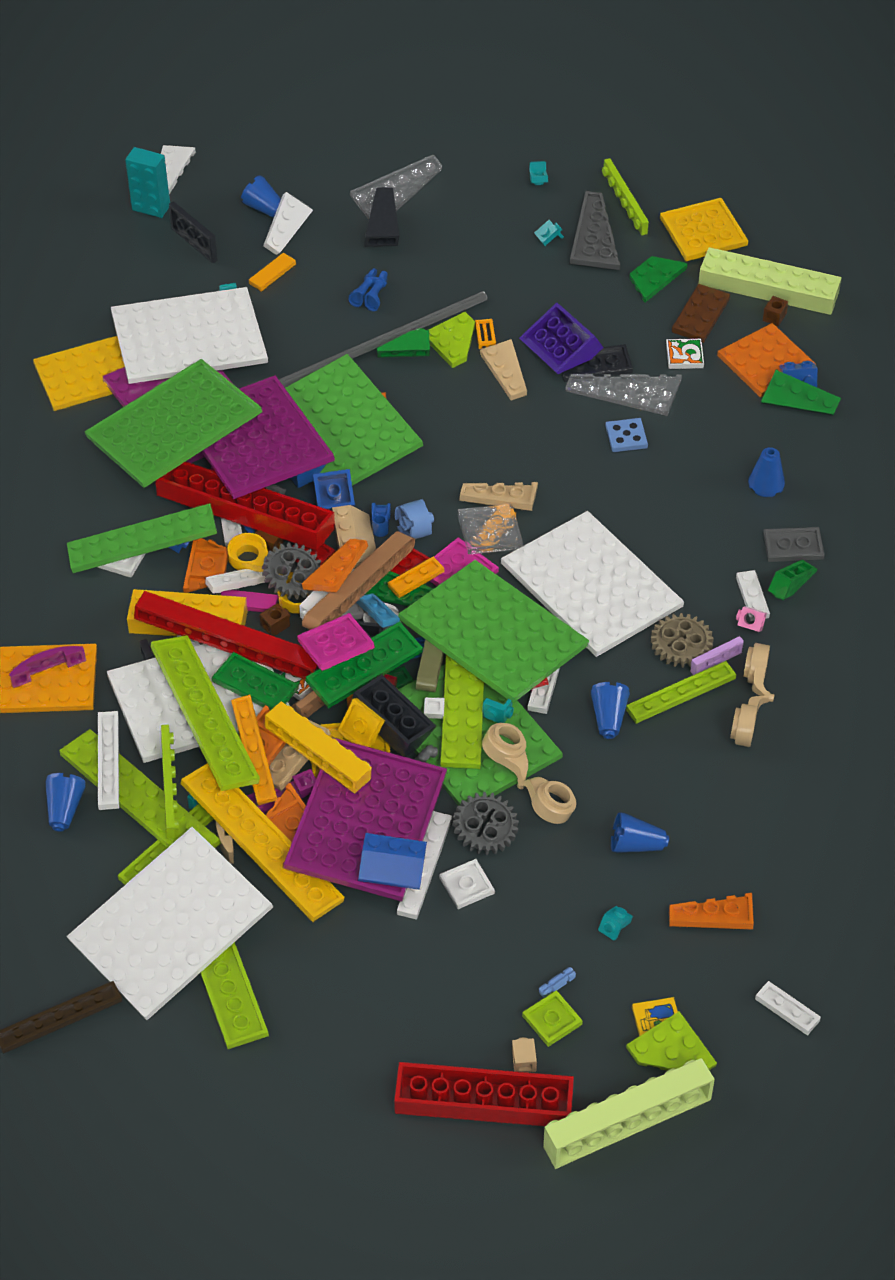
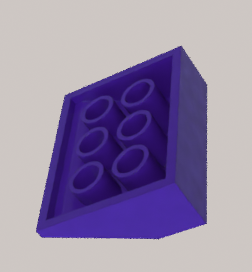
M558 303L554 304L519 338L557 374L591 360L604 348L587 328Z

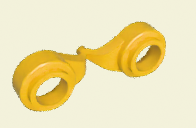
M242 533L233 537L227 547L231 566L237 570L250 569L256 572H263L264 559L268 555L265 540L254 533ZM244 552H253L258 555L252 561H242L238 558ZM290 572L286 583H290L294 572ZM278 591L280 606L286 608L290 613L300 614L299 605L301 603L289 601L288 594L281 597V592Z

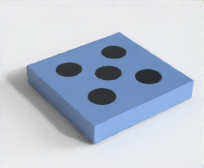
M641 418L606 422L605 427L612 452L648 448Z

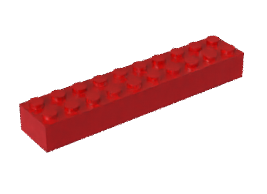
M186 461L156 480L157 496L192 508L210 503L213 515L314 550H318L335 529V514L333 511L265 488L233 499L215 471Z

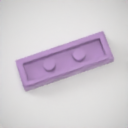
M739 636L692 659L690 672L695 675L742 653L743 639Z

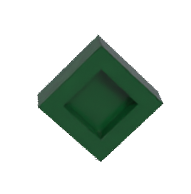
M405 666L387 673V675L397 677V684L395 686L397 689L413 682V678Z

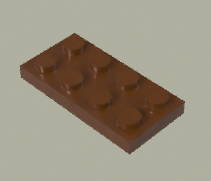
M698 284L673 325L672 333L690 339H701V342L704 343L730 300V294Z

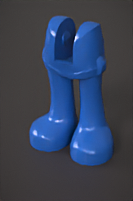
M373 268L365 276L364 282L350 293L348 298L350 304L354 307H360L364 301L368 310L376 311L380 306L378 293L386 286L388 273L382 271L379 277H376L377 269Z

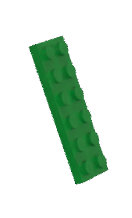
M400 621L371 638L375 648L334 665L329 669L323 671L318 669L306 676L305 681L328 708L354 694V692L381 674L384 676L423 652V647Z

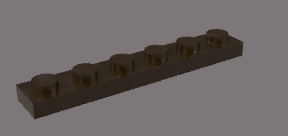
M114 981L1 1029L0 1048L2 1053L9 1052L122 1002V997Z

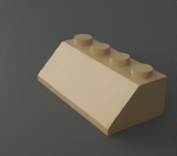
M351 505L332 507V511L335 514L334 530L338 549L349 539L367 540L368 547L353 569H355L376 550L370 516Z

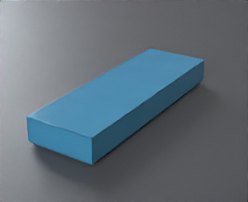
M373 593L362 596L356 602L382 628L393 626L400 621V618Z

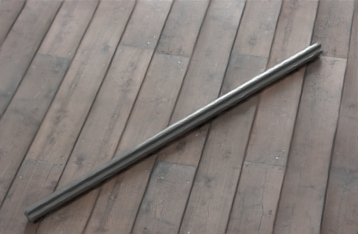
M481 291L278 380L286 388L346 354L353 359L412 330L427 327L487 300V294Z

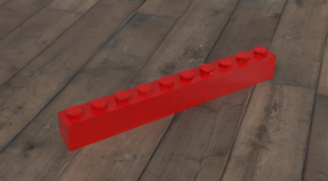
M144 591L135 605L134 619L181 636L188 635L189 639L229 653L235 652L251 661L306 680V676L320 669L306 650L298 644L156 594Z

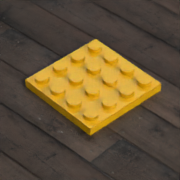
M722 198L660 213L662 223L685 261L705 257L709 247L729 251L748 246V239Z

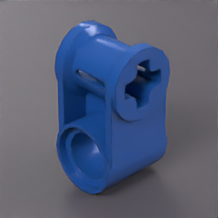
M372 503V531L377 537H384L389 532L391 503L387 505Z

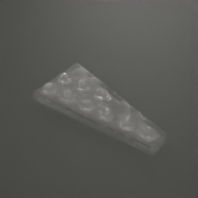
M433 154L351 190L350 196L369 219L376 188L393 187L397 211L442 170V164Z
M571 374L566 385V391L668 416L682 381V375L667 377L666 374H660V377H650L648 374H620V377H611V374H604V377H594L592 374Z

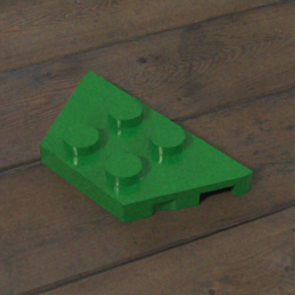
M651 256L630 273L629 279L635 285L637 292L641 293L643 302L646 303L687 269L688 264Z

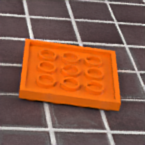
M773 323L718 350L717 356L760 398L764 396L775 370L781 372L779 369L780 365L785 362L799 364L803 361H811L815 363Z

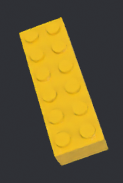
M133 589L127 616L129 633L163 636L178 635L134 619L135 605L144 591L244 626L248 609L246 597Z

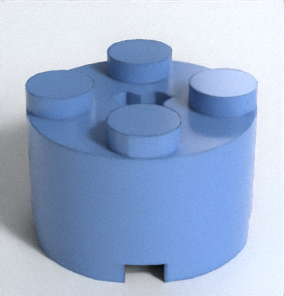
M423 499L396 507L395 520L399 519L400 525L397 526L399 532L414 539L432 534L431 523L434 522V516L431 512H428Z

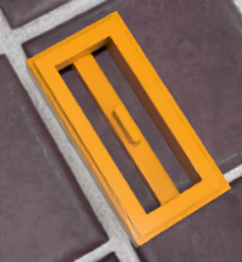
M475 320L479 349H482V346L487 348L491 345H496L493 320ZM486 323H489L491 341H488ZM479 324H482L484 341H482Z

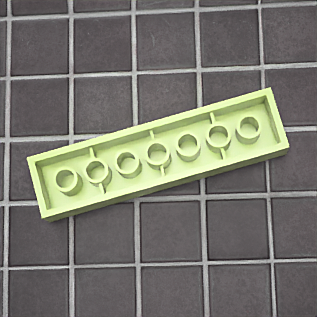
M709 247L700 268L698 284L768 301L772 296H776L789 301L788 305L831 315L839 294L842 277Z
M702 1058L696 1061L690 1060L678 1069L672 1068L662 1076L657 1078L651 1077L645 1083L639 1086H631L621 1094L610 1095L605 1101L592 1103L582 1111L571 1112L564 1119L549 1122L544 1129L543 1147L553 1166L557 1169L710 1101L715 1079Z

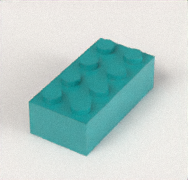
M134 147L125 159L132 210L163 218L169 209L170 203L165 155Z

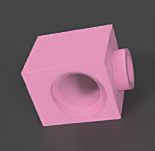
M744 606L742 610L739 609L736 620L738 621V626L760 632L763 629L767 613ZM748 613H752L755 616L753 624L746 621Z

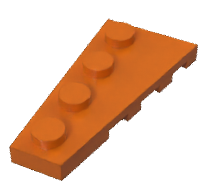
M349 539L301 583L303 590L337 592L367 549V540Z
M746 893L744 897L737 898L735 895L727 896L726 899L715 901V898L706 899L704 903L692 901L669 905V926L753 929L752 893Z

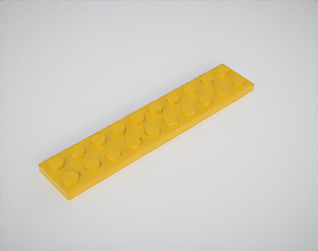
M208 763L181 779L180 784L312 922L344 902L345 897L330 881L283 869L292 842L240 788L221 791Z

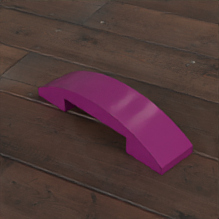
M83 646L57 647L29 657L10 672L12 687L16 688L32 682L30 675L59 664L66 663L69 668L85 662L86 657Z
M311 769L292 776L294 781L289 783H291L301 799L312 792L316 778ZM286 787L282 791L275 788L277 798L281 797ZM255 792L247 795L264 814H267L274 807L275 801L258 805Z

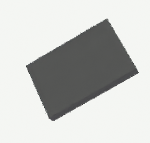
M819 527L764 529L763 535L768 562L824 560Z

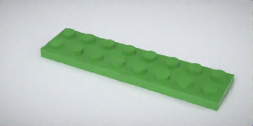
M209 503L67 543L71 570L73 573L211 536L217 534L212 507Z

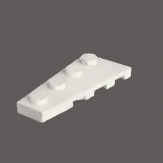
M163 145L161 154L165 155L169 194L176 185L178 177L183 174L184 167L189 164L191 156H194L196 153L195 147Z
M284 193L263 246L274 254H279L313 210L289 193Z

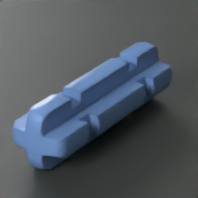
M568 967L563 971V974L559 973L547 981L548 984L545 983L539 987L540 995L545 998L551 992H555L566 985V981L570 982L576 977L575 971Z

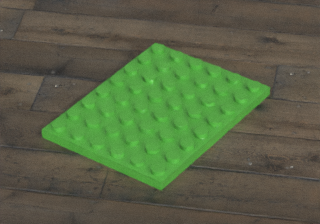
M348 354L285 388L334 454L335 461L327 463L320 473L350 469L353 486L423 446V441Z
M200 359L85 431V434L89 440L145 488L262 413V409L219 372Z
M476 560L398 614L401 622L506 699L512 700V703L585 649L589 643V640Z
M446 664L441 666L436 692L416 690L417 680L398 690L424 713L425 698H444ZM484 682L483 702L488 698L505 704L508 699ZM518 701L512 703L514 708L513 715L510 719L507 718L505 723L517 727L526 740L527 778L561 759L563 753ZM429 718L436 725V728L414 752L418 756L427 745L437 747V756L435 758L430 756L425 763L441 767L443 719ZM482 718V740L489 728L497 722ZM499 735L504 742L514 745L509 738ZM482 744L480 769L443 767L447 768V774L442 786L458 806H461L462 800L467 802L469 795L473 799L475 793H478L480 797H482L483 792H486L487 797H490L491 793H494L495 796L518 783L517 775L507 767L492 760L485 753Z

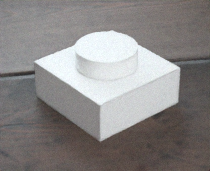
M425 698L424 714L428 718L443 719L445 698Z

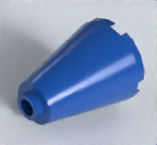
M259 175L254 178L255 182L253 184L249 182L241 195L243 199L241 202L274 218L281 198L267 180Z
M765 448L762 451L749 476V487L759 496L773 497L784 489L785 479L779 451L775 448Z
M602 682L592 686L591 698L599 734L606 739H613L620 732L630 695L629 688L624 684L616 682V686L610 685V682Z
M52 773L47 776L45 781L49 826L54 831L62 832L68 829L86 788V782L76 775L70 774L68 778L63 777V773Z
M620 812L617 814L613 825L615 830L614 836H611L612 852L662 851L664 847L668 846L669 835H666L665 830L626 813Z

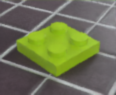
M557 990L522 1012V1017L548 1047L580 1027L583 1022Z

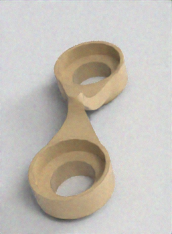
M755 643L754 647L748 648L743 677L748 678L747 682L753 684L752 691L760 696L751 697L748 704H742L741 708L736 707L731 731V739H735L736 745L751 746L759 707L763 703L774 701V694H770L763 684L770 645Z
M493 724L482 740V747L485 753L492 760L502 764L517 775V787L519 789L527 787L533 809L542 819L555 824L566 822L576 808V799L571 789L561 782L548 781L542 777L526 780L528 759L525 752L526 740L522 732L512 724ZM499 735L509 738L514 745L504 742ZM549 793L557 795L564 801V803H559L551 798Z

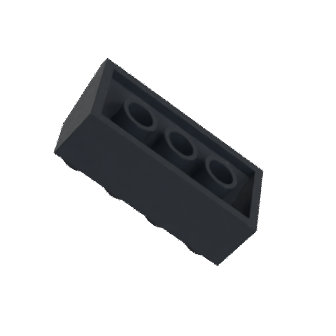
M382 674L353 694L352 700L358 698L385 720L379 735L403 757H407L417 750L436 728V725Z

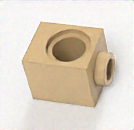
M534 1038L512 1040L514 1072H536L537 1060Z

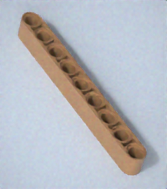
M395 532L348 575L337 592H329L305 614L302 626L311 630L341 617L413 550L415 539L402 532Z

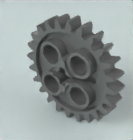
M290 543L286 547L280 544L279 549L274 547L273 551H269L264 559L262 566V576H266L264 582H270L268 588L275 587L274 593L280 591L281 597L288 594V599L292 595L295 596L296 600H298L299 595L306 598L307 593L310 595L314 590H303L301 583L320 567L321 560H316L317 554L311 555V549L305 551L304 545L298 548L297 543H295L294 547H291ZM296 559H299L290 583H286Z
M483 792L482 797L475 793L474 799L469 795L467 802L462 800L461 806H457L453 817L455 819L453 826L456 827L454 834H459L458 841L464 839V847L468 844L471 845L470 851L477 848L478 854L482 850H485L486 855H488L489 850L496 854L498 848L503 852L505 846L510 847L511 841L515 840L519 823L518 820H515L517 813H512L513 806L507 807L508 800L503 803L501 802L502 796L495 799L494 793H491L490 797H487L486 792ZM477 809H482L485 813H481ZM494 810L493 814L490 817V821L486 824L483 833L480 837H477L482 828V824L486 822L490 811ZM496 818L502 819L503 822H498ZM468 825H474L476 828H470ZM486 834H492L494 838H490Z

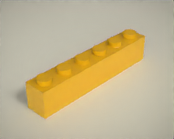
M281 701L265 715V728L354 794L371 779L372 767L366 761H362L355 756L351 750H347L340 745L336 739L325 734L321 728L310 723L306 717L299 715L291 706H287Z

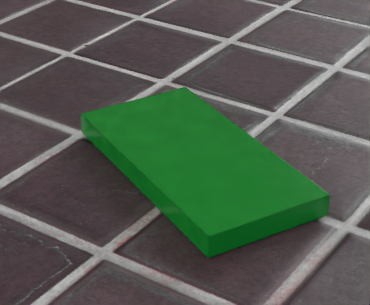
M235 652L229 656L212 676V682L241 697L250 695L253 703L263 708L266 705L270 711L281 701L287 704L299 689V684Z

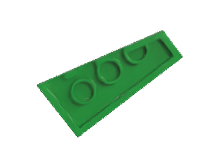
M775 370L761 403L834 415L841 398Z

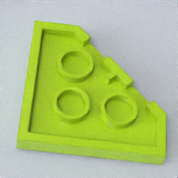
M463 312L429 329L430 346L452 368L467 361L475 329V321L466 312Z
M680 1011L626 1045V1048L637 1064L642 1066L649 1065L668 1071L672 1068L678 1069L688 1061H696L700 1058L703 1059L709 1070L717 1065V1062Z

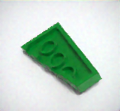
M390 571L365 595L373 593L381 601L410 606L434 588L423 584L398 598L388 587V582L400 575Z

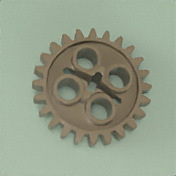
M680 613L679 617L672 614L671 619L665 616V621L659 620V625L655 624L654 630H652L651 643L652 650H655V655H660V660L666 658V664L672 661L674 662V667L681 663V667L684 668L685 663L691 667L692 659L712 650L714 638L712 637V631H709V625L703 626L704 620L697 622V616L691 619L690 614L687 617H683V614Z

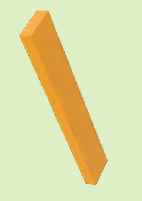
M247 695L233 699L231 702L242 744L260 777L259 783L253 784L257 804L262 805L276 801L278 799L251 696Z

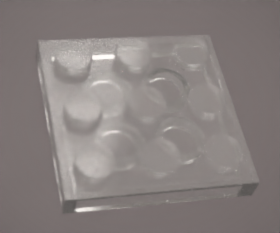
M512 504L458 509L457 515L468 555L517 550L523 546Z

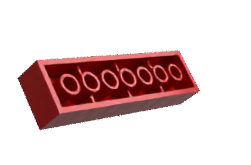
M399 1062L394 1100L395 1114L547 1126L549 1122L564 1119L571 1113L574 1076Z

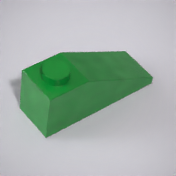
M418 328L378 347L377 357L430 356L429 330Z
M800 560L776 571L768 591L773 593L774 597L784 600L792 596L816 573L817 568L804 560Z

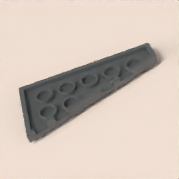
M586 191L571 252L570 264L620 270V262L618 261L611 226L608 222L603 195L599 192Z

